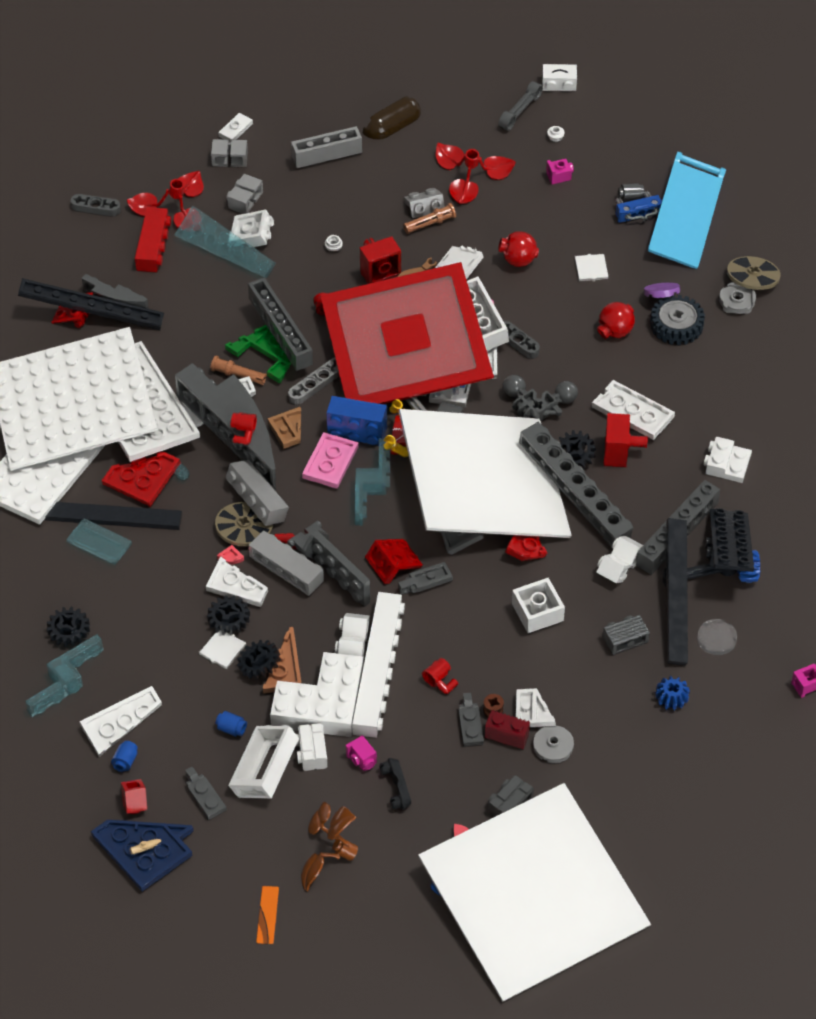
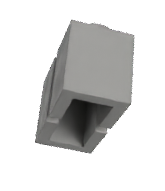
M213 139L211 151L212 166L228 167L230 152V157H232L231 167H247V140H232L228 142V140Z
M243 174L240 180L236 181L234 188L227 194L228 209L242 214L249 213L254 206V202L256 203L263 193L262 180Z

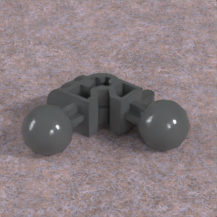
M519 375L507 376L503 382L505 394L509 397H518L512 404V409L517 410V414L523 416V418L540 419V421H543L549 415L561 416L562 409L557 404L560 402L564 404L572 403L578 395V389L571 381L560 382L556 386L554 394L551 395L548 391L542 393L541 399L536 398L537 392L534 389L528 392L525 390L526 383Z

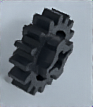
M572 430V435L566 432L565 438L559 437L561 447L563 449L566 448V453L568 452L578 466L586 469L585 464H592L590 458L596 457L594 453L596 447L593 445V439H590L589 434L583 436L581 430L578 434Z
M225 595L224 600L218 597V603H211V608H208L207 619L210 628L215 627L216 633L221 630L222 635H225L226 632L233 635V631L240 633V628L246 629V623L250 622V609H248L247 603H243L242 598L235 600L233 595L231 599H228V596Z
M72 606L69 610L62 607V612L55 610L56 615L49 616L50 621H47V633L50 635L51 641L56 640V645L62 642L64 647L68 643L75 646L76 641L82 643L81 638L88 637L87 632H90L89 618H87L85 612L81 613L80 608L73 611Z
M259 640L258 644H255L253 641L251 643L252 646H245L246 651H240L241 657L237 658L239 662L237 666L243 676H248L249 679L255 676L256 680H258L261 675L265 678L266 673L272 674V668H278L276 662L281 661L279 657L281 654L275 644H270L269 640L265 641V643Z

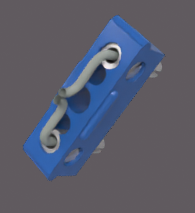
M648 191L644 192L645 198L623 203L621 198H617L615 214L618 222L621 223L639 218L647 220L648 216L659 213L662 200L659 195L651 196Z

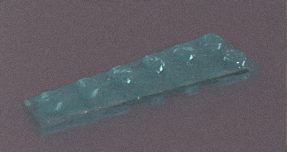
M195 206L191 207L174 234L176 237L265 278L268 277L276 262Z

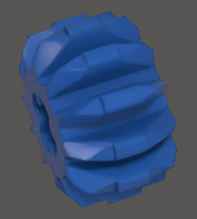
M752 550L754 571L738 570V577L741 582L752 583L758 581L761 565L757 550Z
M670 676L669 680L663 678L661 683H658L656 686L655 697L658 699L659 705L665 704V709L672 707L674 711L676 707L682 709L684 703H687L689 700L690 689L687 687L686 681L680 682L679 677L673 679Z

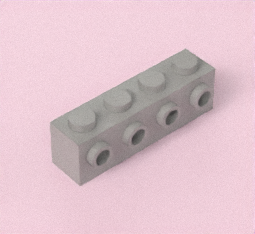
M356 126L292 141V158L296 168L362 153V137Z
M250 460L230 463L226 474L227 481L263 524L267 526L284 522L289 509L288 505Z
M262 531L249 544V557L308 596L324 581V573L320 565L309 561L305 555L297 553L291 546L282 543L273 534Z

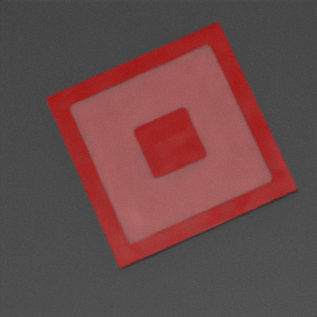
M462 262L320 295L345 398L387 404L395 399L404 400L494 378Z

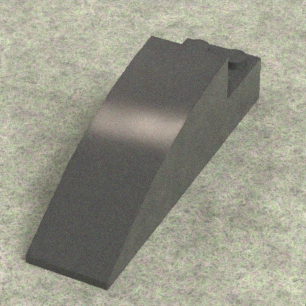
M193 363L175 374L177 397L242 461L250 460L275 490L276 471L269 433L254 400L238 378L233 374L219 385H216L214 380L209 379L200 367L197 368ZM242 412L257 415L256 428L249 445L233 443L234 435L242 437L245 435V431L231 428L233 413Z

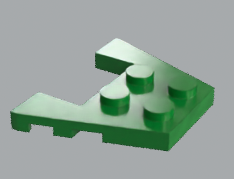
M267 325L254 330V333L248 336L243 335L239 337V340L234 343L228 342L225 344V350L236 357H239L251 346L274 360L276 363L267 370V376L279 384L291 365V362Z

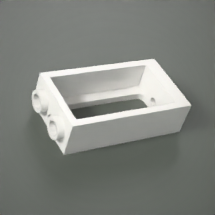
M287 725L256 726L228 785L238 798L272 799L299 739L293 729ZM277 745L262 779H256L270 747Z

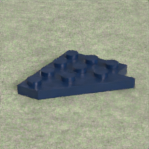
M106 820L91 831L92 837L142 892L193 856L192 851L182 841L194 832L192 825ZM161 840L158 845L151 849L133 855L130 853L129 849L140 844L142 841Z

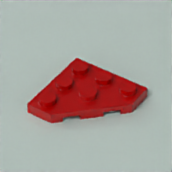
M160 452L156 454L157 456L143 457L121 466L119 464L111 466L102 479V483L151 507L181 462L179 458L166 452Z

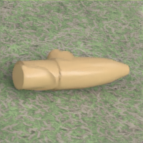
M161 840L142 841L140 844L129 849L130 853L133 855L151 849L158 845Z

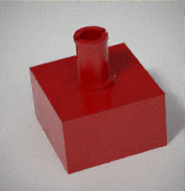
M392 236L374 242L373 238L364 241V246L360 247V272L368 284L391 279L401 273V249Z
M607 413L604 466L627 467L628 448H647L648 436H632L629 433L630 414Z

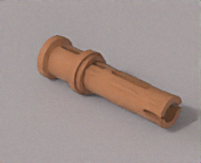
M448 203L446 207L436 208L428 215L404 223L403 227L405 232L409 234L434 223L441 224L446 219L456 218V211L453 205Z
M217 355L214 356L210 367L212 372L219 371L225 373V376L233 374L240 378L250 376L251 381L264 385L265 378L267 377L266 373L236 365L234 361L220 359Z

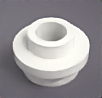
M553 126L548 129L547 135L551 141L558 142L564 137V130L559 126Z
M330 235L325 241V247L329 251H338L343 245L342 240L337 235Z

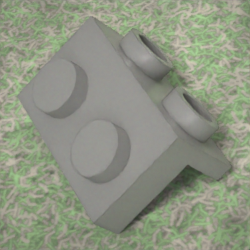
M429 188L423 193L412 192L409 196L404 197L405 204L410 208L411 217L416 218L428 215L436 208L445 207L443 194L435 188Z

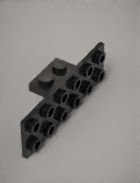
M710 509L711 533L710 537H706L705 549H707L706 558H709L710 566L720 569L753 572L754 562L748 513L741 510Z

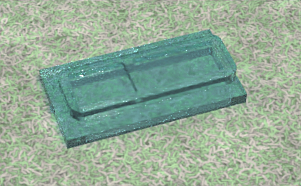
M85 518L66 539L68 543L116 565L132 544L131 540Z

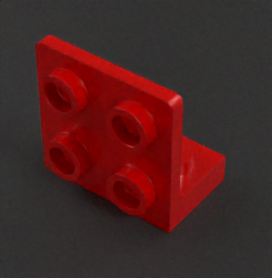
M404 539L375 540L365 556L384 584H390L400 569L421 568L423 565Z

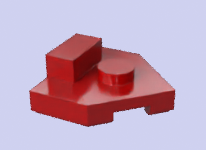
M513 535L505 550V553L521 561L544 558L548 554L545 547H542L539 536Z

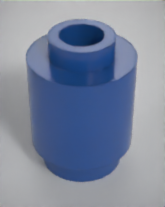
M224 711L222 714L219 713L216 718L215 724L217 729L235 737L237 735L242 736L247 728V721L243 717Z
M123 741L118 746L111 760L115 770L119 772L130 770L138 754L136 744L131 741Z

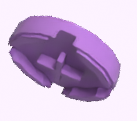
M657 283L644 288V295L646 297L652 294L654 298L671 297L674 295V292L676 294L680 293V285L677 283Z

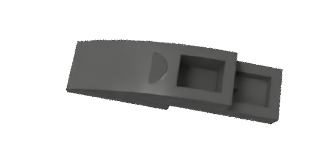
M87 274L82 277L83 290L88 293L93 292L94 296L149 309L148 299L127 287L125 288L118 284L114 289L111 285L105 284L95 277Z

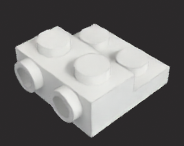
M266 209L234 216L229 239L231 246L248 243L253 248L267 245V240L271 239L270 227L274 225L272 216L269 215Z
M716 437L715 441H711L708 452H711V454L706 455L704 460V466H707L706 474L743 483L752 450L734 446L733 440Z

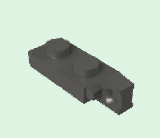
M442 562L409 573L405 580L398 582V590L401 595L410 592H420L453 581V576L446 563Z
M463 693V704L459 705L463 747L484 745L479 707L477 703H472L471 693Z
M193 767L186 769L188 791L207 819L210 820L227 811L225 804L203 774L198 776Z

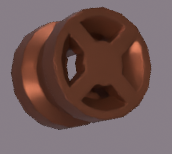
M490 694L485 697L483 712L487 718H489L492 710L499 713L502 712L503 714L504 700L500 695Z

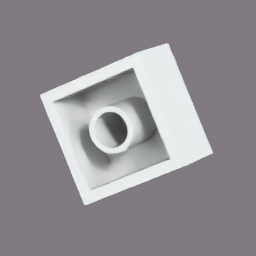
M549 578L512 590V605L527 633L564 621L565 606Z

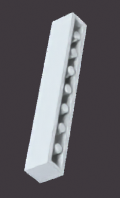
M378 592L352 723L353 735L377 738L378 730L382 731L383 718H381V713L385 714L387 702L384 701L385 696L388 697L390 685L387 682L392 679L393 668H390L391 663H395L396 652L393 650L394 647H398L399 635L396 634L397 631H401L402 619L399 618L400 614L404 615L405 603H402V595Z

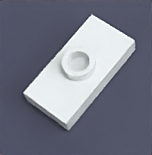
M238 113L218 132L220 138L228 140V142L236 140L253 124V120Z

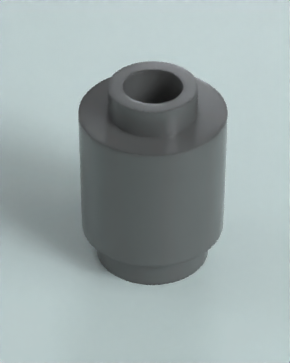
M639 183L621 184V187L618 188V198H621L623 202L644 198V186L639 185Z

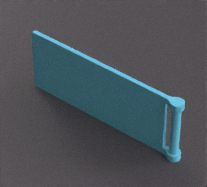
M677 151L649 243L648 252L694 269L698 268L726 172L725 168L721 167L719 169L684 156L681 152ZM679 162H683V163L689 164V165H691V166L697 167V168H699V169L705 170V171H707V172L716 174V175H718V177L713 176V175L708 174V173H705V172H703V171L697 170V169H695V168L686 166V165L681 164V163H679Z

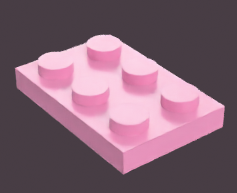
M323 432L302 473V478L338 489L358 449V442Z

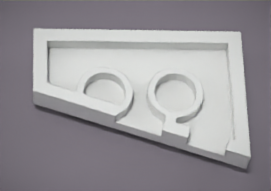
M220 557L206 585V591L222 596L227 595L228 598H232L234 595L235 600L242 598L245 603L261 607L268 593V587L253 577L246 576L240 572L239 568L229 565L224 558Z

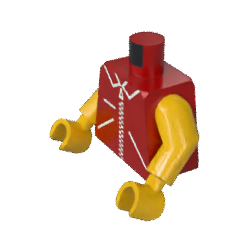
M395 399L390 407V412L393 414L398 413V415L395 416L392 435H387L383 439L386 442L384 448L386 450L390 449V454L408 457V450L399 416V409L403 407V404L400 400Z

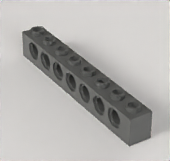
M538 421L520 432L519 443L611 547L614 541L621 536L631 538L633 531L632 523L624 518L619 508L609 501L604 492L599 490L595 481L590 479L585 474L583 468L574 462L572 456L568 452L566 453L561 447L560 442L550 435L549 430L545 426H542Z

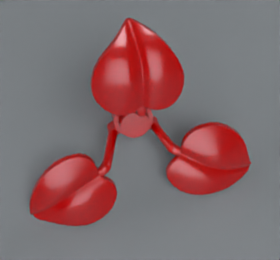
M438 143L436 146V160L443 169L453 170L456 165L461 166L464 161L468 167L466 181L463 179L454 180L449 187L451 197L459 204L470 203L478 195V185L474 182H469L471 169L477 167L478 163H480L483 170H487L488 177L494 180H503L508 177L516 164V161L500 156L488 157L484 160L483 164L482 158L479 157V152L476 149H469L464 154L462 149L453 145Z
M194 171L178 179H173L170 182V189H166V193L158 203L157 198L153 194L140 193L127 199V204L134 213L145 217L147 207L157 208L161 206L165 198L170 194L173 199H179L181 212L174 215L173 221L175 226L182 231L197 232L202 228V216L194 208L184 210L182 198L184 194L188 197H196L203 192L204 186L200 171Z

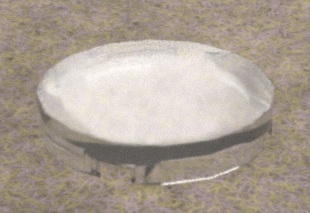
M711 619L705 621L698 630V643L707 653L724 655L734 649L737 642V631L733 625L725 623V620Z

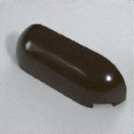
M408 96L399 99L372 115L367 128H363V134L371 139H384L418 120L421 115L419 103L414 98H409Z

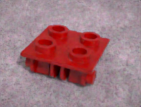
M59 306L51 323L73 321L75 327L81 328L84 326L89 313Z

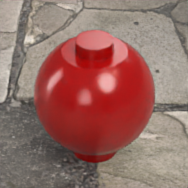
M516 231L509 234L507 238L500 239L498 252L504 253V259L509 264L523 267L538 257L539 248H537V243L530 234Z
M622 302L607 304L599 315L600 326L597 327L598 333L604 339H607L609 336L622 338L628 335L635 324L634 309L629 304Z

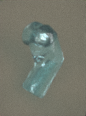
M180 463L174 473L181 480H185L189 477V470Z

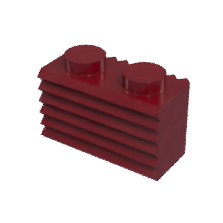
M492 710L485 725V738L524 749L529 737L530 722Z

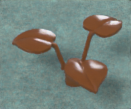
M323 802L310 820L309 833L315 835L321 828L327 833L329 840L335 839L332 847L335 853L320 852L319 855L314 853L307 860L302 870L301 881L304 889L308 892L310 885L323 867V857L339 859L341 856L351 861L358 852L357 845L339 835L357 818L345 806L339 808L334 814L329 830L324 825L329 819L331 812L328 803Z

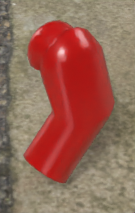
M293 533L275 534L276 538L285 544H288L287 541L295 536Z

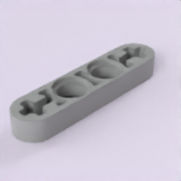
M332 358L291 387L288 391L290 403L294 405L302 404L337 379L340 374L336 358ZM321 374L329 375L327 378L319 377ZM309 383L315 385L313 388L306 387V385Z

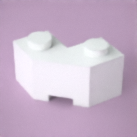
M627 536L617 538L612 545V553L600 558L597 564L599 567L597 573L615 583L623 582L627 577L628 569L630 567L634 569L636 566L637 552L643 545Z
M346 613L344 618L340 619L339 630H342V636L339 641H336L335 653L362 656L364 658L365 641H367L369 615Z

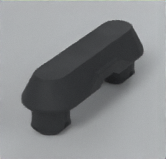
M388 758L386 762L380 763L379 767L381 774L390 773L394 784L397 785L398 796L391 797L390 804L394 810L397 808L405 810L411 805V798L399 760Z

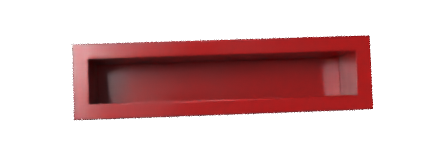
M147 207L135 256L136 271L158 272L159 265H162L163 256L161 254L165 252L166 243L164 241L168 239L169 231L167 228L171 226V216L168 215V209Z

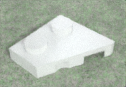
M537 688L517 689L516 717L518 719L521 718L522 720L529 721L530 727L556 726L555 719L549 712L546 703L542 700Z

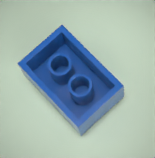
M337 396L331 397L327 410L328 434L355 442L383 445V439L387 431V405Z

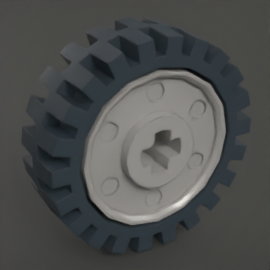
M672 295L670 299L664 297L663 300H658V303H655L652 308L650 318L651 330H653L654 335L657 334L659 340L662 338V342L666 343L669 341L671 345L674 342L677 345H681V342L686 345L688 341L692 343L702 334L705 320L704 310L702 307L700 308L699 303L695 304L696 300L691 299L689 301L688 296H685L684 299L682 295H678L677 298H675V295Z

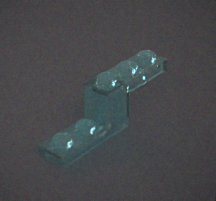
M379 438V468H356L355 525H363V518H367V506H363V502H367V495H386V487H390V476H386V472H390V461H387V457H390V449L386 450L384 448L386 443L383 440L384 438Z
M98 634L47 664L48 674L55 683L26 700L27 711L31 717L43 713L48 707L61 702L63 698L71 693H76L83 687L82 677L75 667L81 666L85 661L96 657L103 651L102 639Z

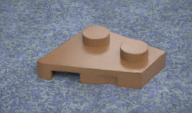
M300 407L268 418V425L283 449L301 443Z

